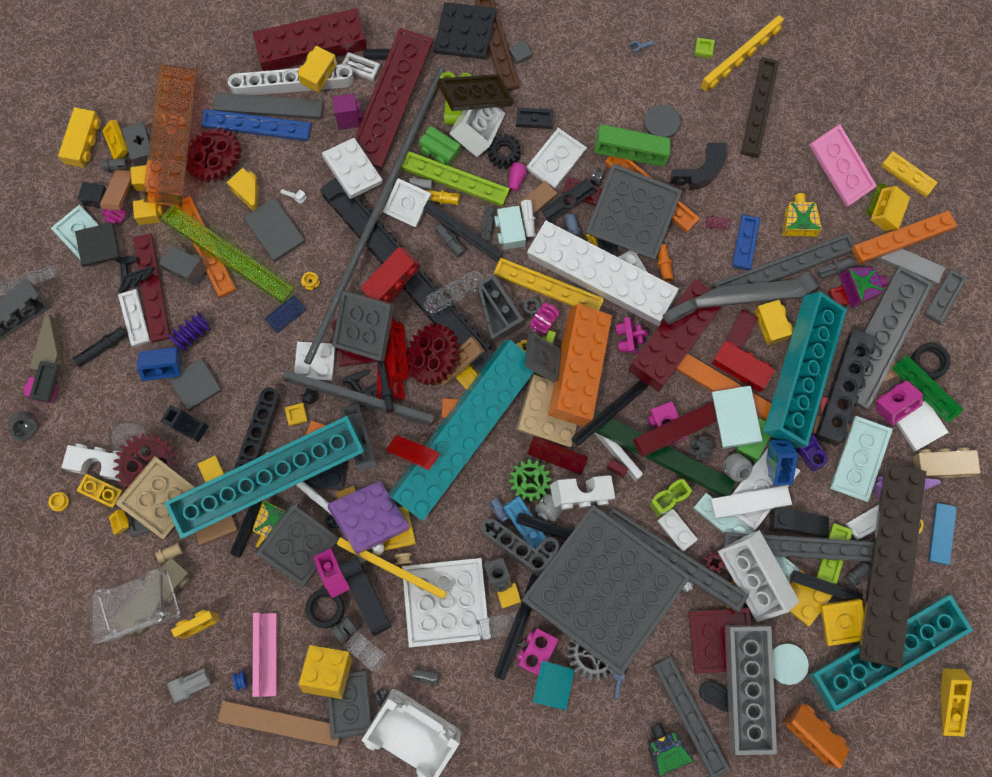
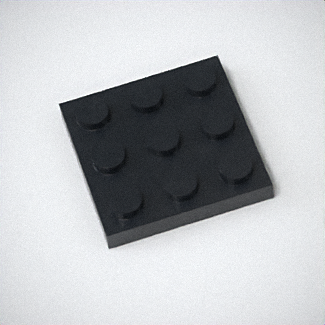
M444 2L434 52L444 55L487 59L496 8Z

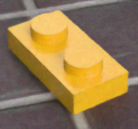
M110 120L102 132L113 159H123L128 153V148L117 120Z

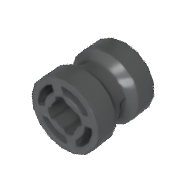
M347 616L341 619V623L335 624L330 628L342 644L348 640L350 635H355L358 632V629Z

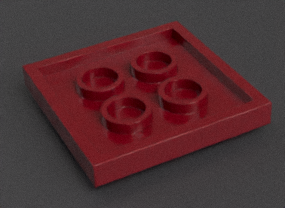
M741 608L738 613L732 609L688 612L694 674L727 672L725 625H751L749 608Z

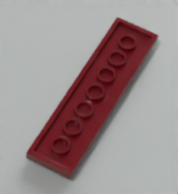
M400 27L355 135V140L373 167L383 169L433 44L432 38Z

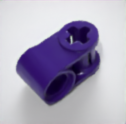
M812 433L807 447L794 448L806 466L812 471L820 470L828 461L827 454ZM813 457L819 458L821 464H816L813 461Z

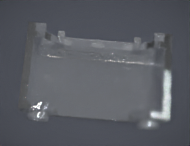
M159 568L147 571V576L108 590L106 588L93 591L94 595L90 596V636L93 646L109 643L127 634L181 617L168 570L159 571Z

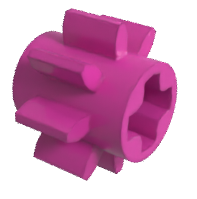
M122 204L120 210L103 209L104 220L113 224L115 222L120 223L126 214V211L122 210L124 205Z

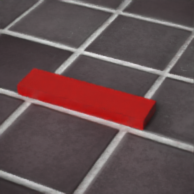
M395 435L385 450L395 457L428 471L440 455L436 450Z

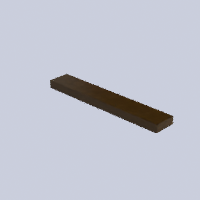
M761 57L741 155L758 158L760 155L779 64L777 60Z

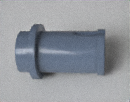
M566 215L564 219L568 229L567 232L580 237L581 229L578 228L576 215Z
M499 498L492 500L488 504L497 517V522L503 524L510 519L503 509Z

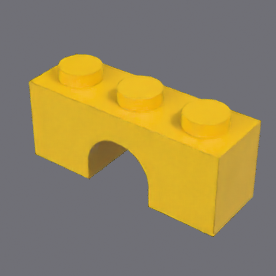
M153 165L131 167L133 187L136 191H147L145 198L133 201L134 219L139 225L160 223L161 216L164 214L159 200L162 199V191L158 186V182H161L160 172Z

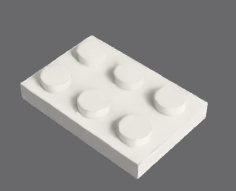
M355 138L322 152L323 159L350 199L382 184L381 177Z

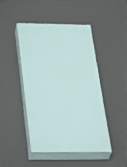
M854 416L829 489L868 502L893 429Z

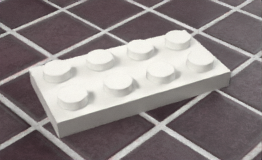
M768 448L752 467L750 477L741 481L731 495L786 486H773L766 464ZM798 468L795 470L794 479L800 472ZM770 510L736 515L734 517L754 532Z

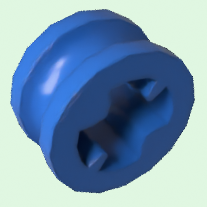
M240 671V674L233 673L232 678L235 690L240 691V688L247 689L245 672Z

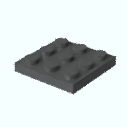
M347 290L342 291L332 346L378 361H384L395 304Z
M291 503L256 549L255 553L303 587L317 569L313 557L330 548L332 549L339 538Z

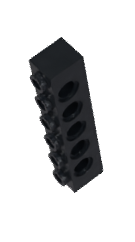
M853 329L848 334L815 433L817 440L833 446L844 443L848 432L845 430L847 424L850 425L853 419L852 409L856 407L859 401V396H857L858 390H861L864 385L865 379L863 375L870 367L871 361L868 360L870 354L872 355L876 348L874 343L875 336ZM855 350L860 351L862 357L857 356ZM849 367L854 368L856 374H852L849 371ZM843 384L850 387V392L844 390ZM837 402L843 403L844 410L838 407ZM832 419L838 422V428L832 425Z

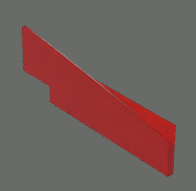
M392 317L384 360L389 386L392 388L394 396L392 401H400L405 399L402 381L409 379L405 331L403 324L400 321L396 322ZM377 364L376 398L382 399V385Z

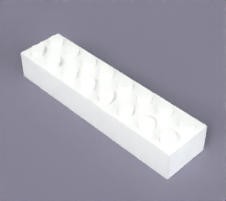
M546 220L527 251L530 260L658 327L664 320L663 314L670 310L678 296L679 288Z

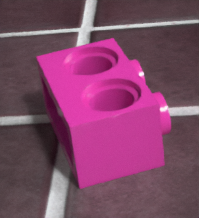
M536 629L535 632L531 631L526 640L529 643L526 651L522 649L517 658L520 662L518 666L539 676L541 662H548L559 639L539 629ZM536 638H545L547 642L546 647L538 648L535 644ZM529 655H534L537 658L538 662L535 667L527 665L526 658Z

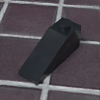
M774 508L770 511L769 531L828 537L829 517L797 510Z

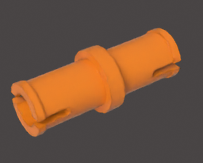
M661 244L657 254V265L660 268L662 280L669 283L674 281L671 268L672 260L669 259L667 245Z

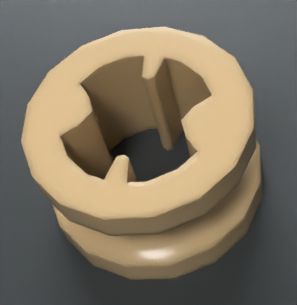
M412 553L394 555V559L397 560L395 566L413 564V561L410 560Z

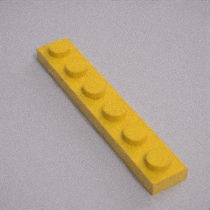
M778 15L703 79L701 88L705 92L710 88L714 89L719 84V80L723 77L727 78L734 67H740L747 56L752 57L760 45L762 47L765 46L772 35H778L782 30L781 26L784 19Z

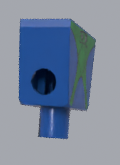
M772 439L768 443L766 464L773 486L793 485L798 453L790 440Z

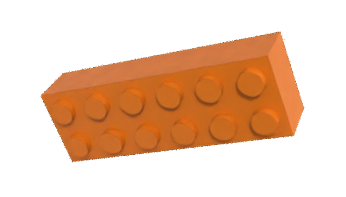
M579 303L568 311L561 346L559 377L553 386L548 411L549 416L582 427L593 420L612 315Z

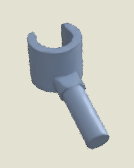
M633 41L630 43V48L638 47L633 50V54L636 55L640 53L641 49L654 45V41L641 44L638 41Z
M616 673L612 674V678L617 680L614 698H619L625 673L621 676Z

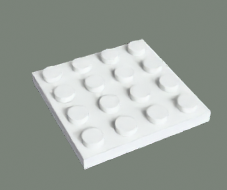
M481 558L402 566L403 570L449 593L447 598L443 600L403 579L409 648L490 639Z

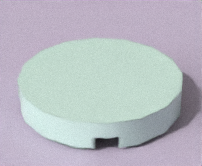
M782 644L772 649L774 680L781 684L792 685L804 679L808 673L809 664L807 656L802 649L792 644Z

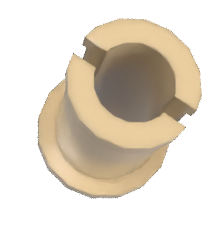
M177 542L163 550L158 549V552L155 554L159 563L164 562L165 564L170 557L174 558L183 554V551Z

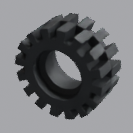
M498 134V138L494 137L490 147H488L489 161L493 162V166L498 165L499 169L501 167L507 169V166L511 167L513 163H518L521 155V145L518 143L517 138L514 139L513 135L508 137V134H505L504 137H502V134ZM502 146L509 147L511 154L507 157H502L497 153L498 149Z

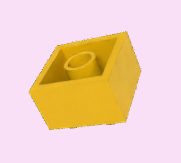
M309 645L298 684L302 692L343 699L352 664L350 653Z

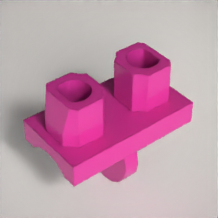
M630 317L624 318L625 322L616 325L618 336L627 335V340L618 342L619 351L621 353L631 352L633 355H637L639 353L637 339L638 344H644L643 338L648 336V331L642 330L641 325H636L635 331L634 321H631Z

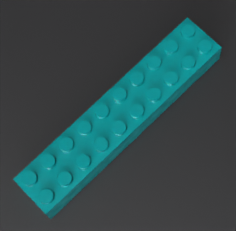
M504 340L425 444L426 447L436 450L440 454L428 471L411 463L388 493L389 497L423 521L534 373V371L524 366L525 351L511 340Z
M345 416L164 502L180 538L183 539L366 452L350 416Z

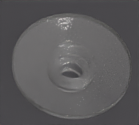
M127 421L119 423L114 427L110 435V441L115 451L122 452L123 450L119 446H128L125 440L129 439L131 442H134L129 435H136L138 439H140L142 433L145 434L146 438L149 435L141 425ZM142 446L139 449L141 456L147 451L148 447Z

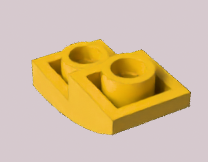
M85 474L76 490L111 508L114 507L122 490L88 474Z

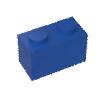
M177 347L139 352L137 370L142 381L179 377L181 375L182 359Z

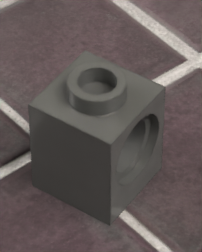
M503 557L484 563L493 593L504 592L512 587ZM498 575H502L501 578H495Z

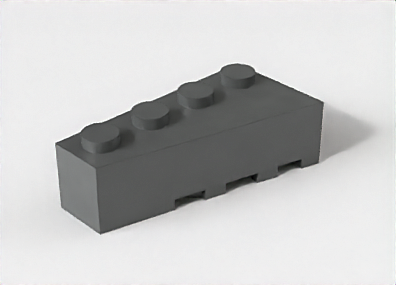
M27 278L0 299V341L51 308L42 292Z

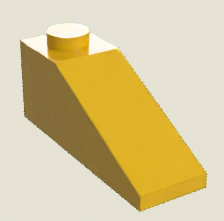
M943 668L940 688L942 733L944 736H964L972 680L964 669Z

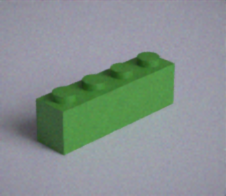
M600 124L595 134L594 153L664 167L670 156V138Z

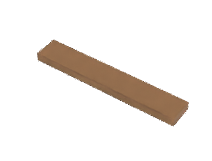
M222 701L217 721L335 747L339 746L340 739H331L330 723Z

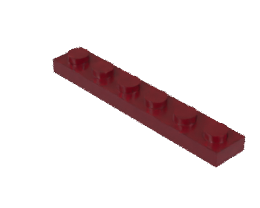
M150 233L133 237L136 257L140 258V261L137 262L138 270L149 266L155 267L152 275L146 281L141 280L140 282L150 340L152 343L168 340L170 338L167 334L170 335L153 235Z

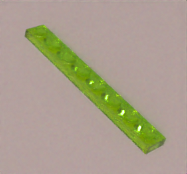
M174 205L161 217L163 223L283 304L293 293V286Z

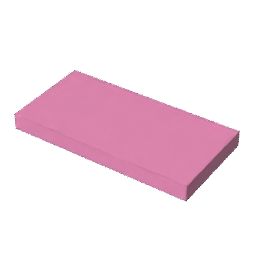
M840 124L809 144L846 207L877 187Z

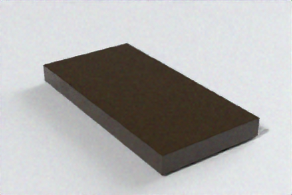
M499 74L439 78L437 81V85L451 111L512 106L514 103Z

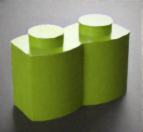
M684 479L677 480L667 490L658 493L651 500L649 506L656 516H662L674 505L682 503L691 494L692 490Z

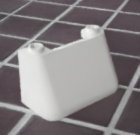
M391 689L364 734L362 742L370 750L383 747L415 767L417 777H439L460 744L461 731L404 693Z

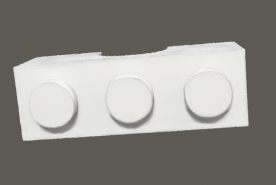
M82 444L67 446L62 464L64 470L87 474L89 466L99 461L101 463L100 476L111 480H122L121 477H114L119 471L113 470L114 467L118 466L113 460L119 459L115 452L120 451L107 453L106 449L94 447V450H91Z
M599 476L585 481L586 493L579 490L576 479L555 481L550 484L555 507L568 510L577 505L580 508L591 507V504H597L598 507L609 505V501L615 499L612 477Z

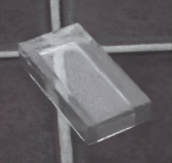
M511 612L477 620L480 641L509 634L515 620V613Z

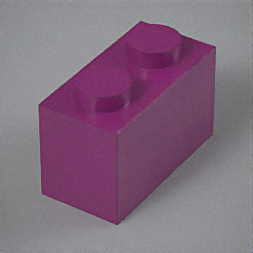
M355 94L333 96L334 113L339 130L359 127L363 116L360 101H356Z

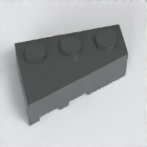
M494 274L477 283V291L492 346L522 328L524 319Z

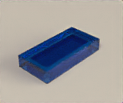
M293 295L264 319L278 334L303 314L306 308Z

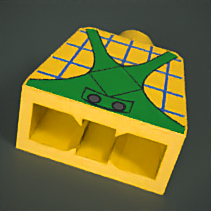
M798 193L794 195L795 202H789L786 207L782 236L817 237L822 230L817 205L814 202H806V194Z
M263 501L253 527V531L260 535L255 545L256 547H259L285 512L266 501Z

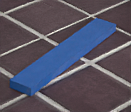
M204 109L201 127L208 129L218 127L219 130L225 128L226 131L230 130L231 132L308 141L311 123Z

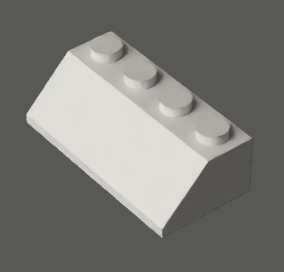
M760 530L746 535L718 551L737 587L749 595L746 603L757 622L788 613L799 603L797 596Z

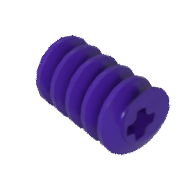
M196 311L198 317L190 316L192 322L187 319L185 320L186 327L181 324L178 325L180 332L173 329L174 336L167 334L179 349L186 351L185 344L192 346L191 339L198 341L197 334L205 335L203 329L211 331L208 322L198 311Z

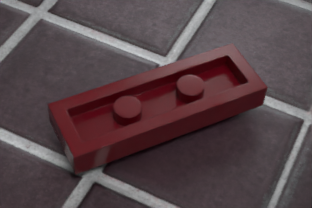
M533 436L527 453L579 475H582L588 459L587 456Z

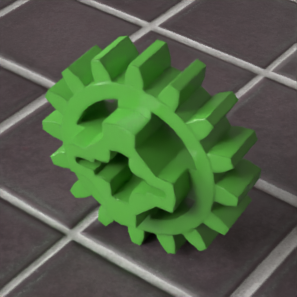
M528 459L527 464L521 461V467L519 468L515 465L514 470L516 472H510V476L514 478L509 480V484H514L510 490L517 491L515 497L521 495L523 502L526 498H529L530 503H532L533 498L540 501V495H546L544 490H550V486L547 483L551 482V478L546 477L550 472H544L545 465L543 464L539 467L537 460L534 464H531L530 459ZM526 469H534V471L527 472ZM518 476L522 480L520 487L517 484ZM540 476L543 478V486L538 482ZM526 478H528V479L534 478V481H533L534 484H532V483L526 484V482H527V479H526ZM527 490H533V491H535V493H525V492H526Z

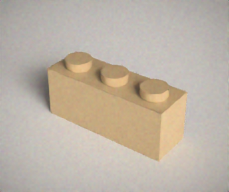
M959 448L957 451L940 449L938 452H931V450L926 449L920 450L918 454L913 456L914 469L927 471L926 478L974 477L981 473L977 450L970 451L969 448Z

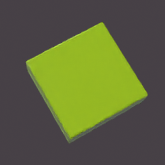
M697 38L694 56L712 59L715 40Z

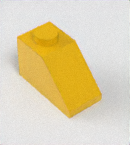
M242 168L227 181L230 190L254 211L258 209L259 186L256 182L257 177L251 171L247 172Z

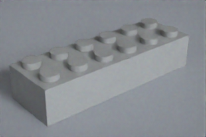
M725 625L730 751L735 755L777 754L771 626Z

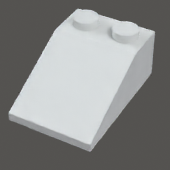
M499 107L463 110L449 134L467 148L468 151L478 157L490 147L505 112Z

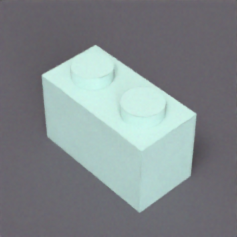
M519 206L497 209V216H494L495 226L500 229V233H497L499 244L503 245V250L525 247L526 238Z

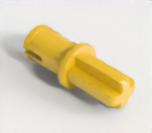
M425 190L432 194L429 201L439 202L441 205L445 203L458 206L460 203V194L448 193L444 190H441V192Z

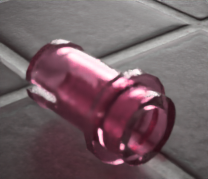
M711 215V217L707 216L706 227L710 230L713 228L729 230L730 218L714 217V215Z

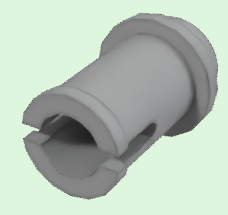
M413 176V178L409 179V184L422 190L431 191L432 180L417 179Z

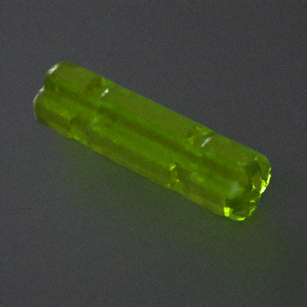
M879 183L877 185L866 215L872 217L881 190L888 188L886 184Z

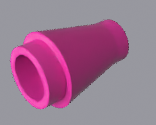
M513 163L510 167L508 186L510 190L519 191V187L527 174V166Z

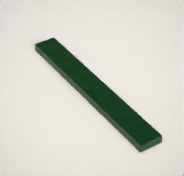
M596 411L594 413L593 419L596 416H598L601 412ZM612 418L595 432L640 455L633 439L643 435L642 433ZM668 446L645 456L646 459L722 497L731 495L735 484L734 480Z

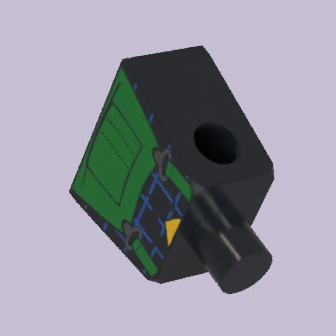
M662 723L650 727L655 739L647 742V746L657 777H661L694 761L692 755L675 731L666 733Z

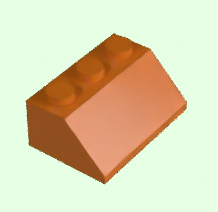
M797 704L782 723L828 767L840 769L850 750L845 745L847 742L839 734H833L829 730L831 726L823 719L819 720L814 715L815 711L809 705Z

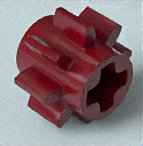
M709 550L710 555L702 557L707 562L703 566H709L712 572L716 570L720 574V568H726V565L723 564L718 551L716 554H713ZM712 557L720 560L717 563V567L709 564L712 561Z

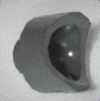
M25 411L13 414L8 420L9 431L12 437L18 441L27 440L36 431L38 426L34 416Z

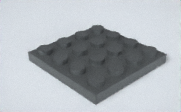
M613 163L585 234L655 261L682 190Z

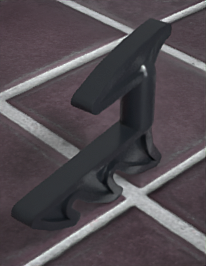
M125 256L116 259V262L120 264L121 285L118 292L123 293L129 287L134 289L141 280L146 281L154 272L155 267L149 266L128 273V265L140 261V258Z
M369 370L359 371L342 378V382L349 383L354 391L369 396L374 392V397L376 398L377 382L363 390L357 382L370 373ZM360 405V409L363 410L365 406Z

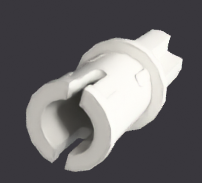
M523 200L521 207L525 237H535L534 220L536 217L533 216L532 201Z

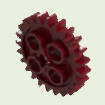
M216 127L214 132L209 128L208 133L202 131V136L196 134L197 139H191L192 145L186 146L189 151L184 152L186 156L183 159L186 163L184 166L191 176L196 180L199 179L201 182L206 180L207 183H210L211 179H213L216 183L218 177L224 180V175L230 176L229 171H235L234 165L240 164L237 159L242 158L240 155L242 152L240 142L230 130L226 131L225 128H222L220 131Z
M431 323L430 327L424 326V331L418 329V336L413 334L414 342L409 341L411 348L406 349L410 352L407 355V359H409L407 364L410 367L408 372L412 373L411 377L416 379L417 382L427 386L429 384L435 386L436 383L442 384V379L448 380L447 374L453 375L451 369L457 368L454 363L455 361H460L456 356L461 353V351L457 350V347L461 344L456 342L458 337L454 335V331L438 323L434 325Z
M142 433L140 439L136 435L133 436L134 442H131L129 439L125 440L128 446H119L123 451L115 452L119 459L113 460L114 463L118 464L113 470L119 471L114 477H121L122 480L119 482V485L125 483L126 487L124 490L129 487L143 470V464L134 459L132 454H135L143 462H150L154 456L162 458L165 464L173 471L179 470V468L174 467V464L178 463L179 460H173L177 452H170L173 445L166 447L168 440H164L161 443V436L153 439V434L151 433L146 438L145 434ZM142 446H146L150 450L147 457L140 455L139 449ZM130 461L135 462L137 465V469L133 473L129 472L126 468L127 463Z

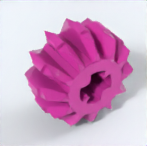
M544 303L533 317L530 328L537 334L546 335L558 318L559 310L552 304Z

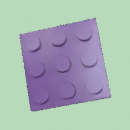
M381 481L328 504L330 513L356 555L408 531L410 527L392 498L388 496V492Z

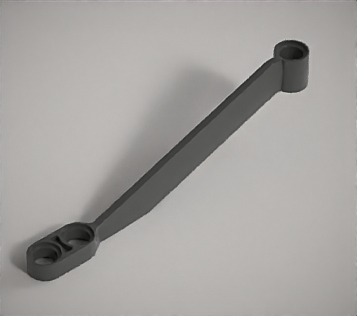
M808 271L795 280L717 287L695 299H690L670 309L662 317L669 325L691 314L698 308L802 298L805 295L814 293L820 286L811 272Z

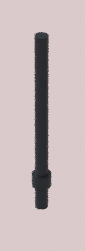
M377 360L382 385L381 396L385 401L386 411L391 413L394 411L392 401L394 396L392 388L389 386L385 360Z

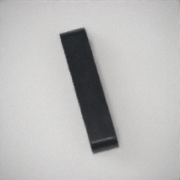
M272 387L263 389L259 396L234 469L262 455L280 404V396ZM271 394L275 395L274 400L270 402L266 401L267 396ZM264 412H268V417L264 420H261L260 415ZM262 430L260 437H253L255 431ZM249 449H256L253 456H247Z

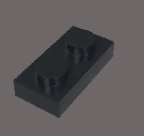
M517 107L516 127L552 129L553 109Z

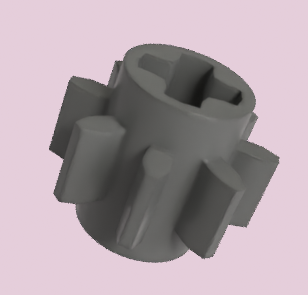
M706 436L693 438L689 446L691 455L696 456V460L710 459V455L714 451L713 442L707 441Z

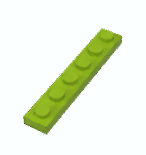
M408 151L401 166V170L428 180L431 179L433 182L501 207L504 206L510 188Z

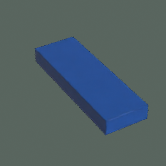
M742 214L732 267L744 270L751 269L760 218Z

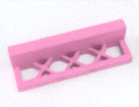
M253 613V697L277 696V613Z

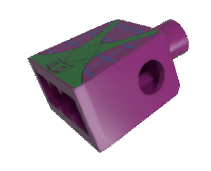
M848 268L839 275L851 308L875 299L884 292L883 287H886L888 284L887 278L885 276L879 277L875 268Z

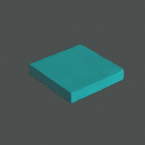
M542 661L533 703L567 710L574 669Z

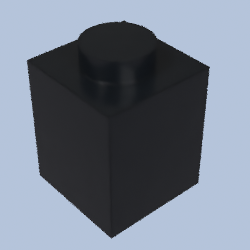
M82 182L78 200L83 206L101 209L100 202L107 189L104 185Z

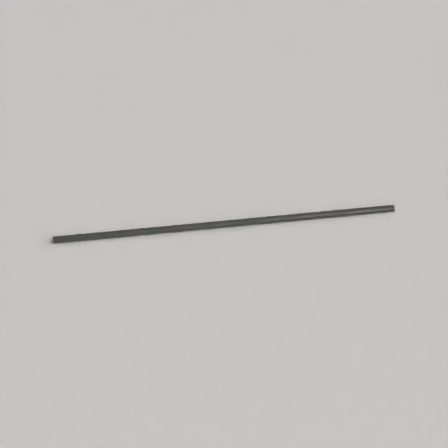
M439 67L311 344L304 360L306 364L311 365L338 307L342 291L348 285L437 90V81L440 75L445 72V69Z

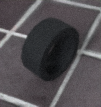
M926 343L917 348L911 355V359L933 380L943 376L949 370L951 364L950 355L947 350L936 343ZM929 351L938 356L941 364L940 369L936 372H929L924 369L920 363L922 353Z
M327 589L315 591L310 595L305 606L306 616L309 621L319 628L326 629L335 624L337 625L343 618L345 611L342 598L339 595L332 598ZM322 597H330L337 606L335 616L327 621L319 620L313 611L315 602Z

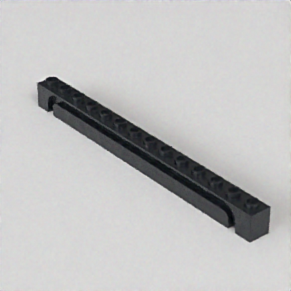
M335 177L320 189L322 197L360 239L372 211L368 206L364 207L361 204L362 200L359 196L350 199ZM377 219L365 246L383 264L399 246L391 232L387 233L384 230L385 226ZM419 266L417 273L409 279L403 290L434 325L438 323L454 331V335L458 337L456 342L462 345L470 337L476 338L485 351L471 364V367L479 374L493 355L491 346L479 338L480 334L474 327H469L465 316L455 311V305L443 297L444 293L438 286H433L429 275L426 272L422 273L419 270Z

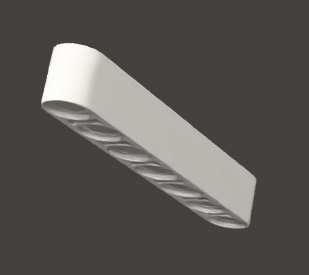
M346 64L336 65L322 89L350 87L354 82L351 67ZM299 68L232 74L228 78L231 92L236 95L254 96L312 90L300 84L298 78Z

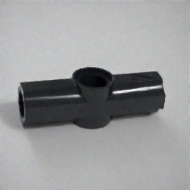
M586 178L542 208L541 211L548 222L551 223L596 191ZM570 196L574 201L571 205H565L563 199Z

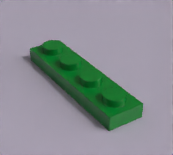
M909 356L903 357L892 368L904 381L907 380L923 394V400L947 423L951 422L964 410Z

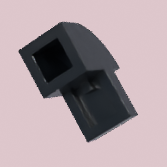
M172 405L169 406L160 422L176 432L197 442L201 440L209 427L206 423Z

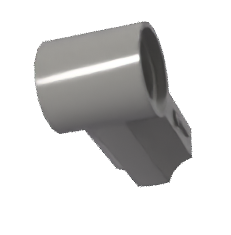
M205 668L187 677L175 679L167 684L174 703L188 699L192 696L191 694L212 685L210 676Z

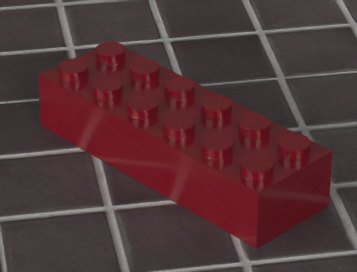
M357 8L253 32L262 71L281 70L303 65L307 61L309 52L313 51L315 46L334 54L335 57L347 55L348 52L355 53L367 49Z
M694 279L674 307L690 299H695L711 291V289ZM722 306L698 308L691 314L669 325L663 320L632 361L628 371L657 392H660Z

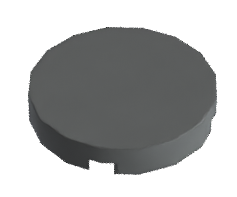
M660 104L648 110L644 118V127L648 134L666 138L673 137L679 130L680 117L674 108Z

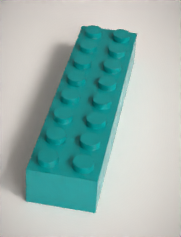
M820 291L803 297L763 430L764 433L776 440H790L794 448L807 447L809 444L847 311L846 308Z
M951 594L942 596L908 616L901 669L858 660L859 644L807 675L828 711H837L969 634L973 629Z

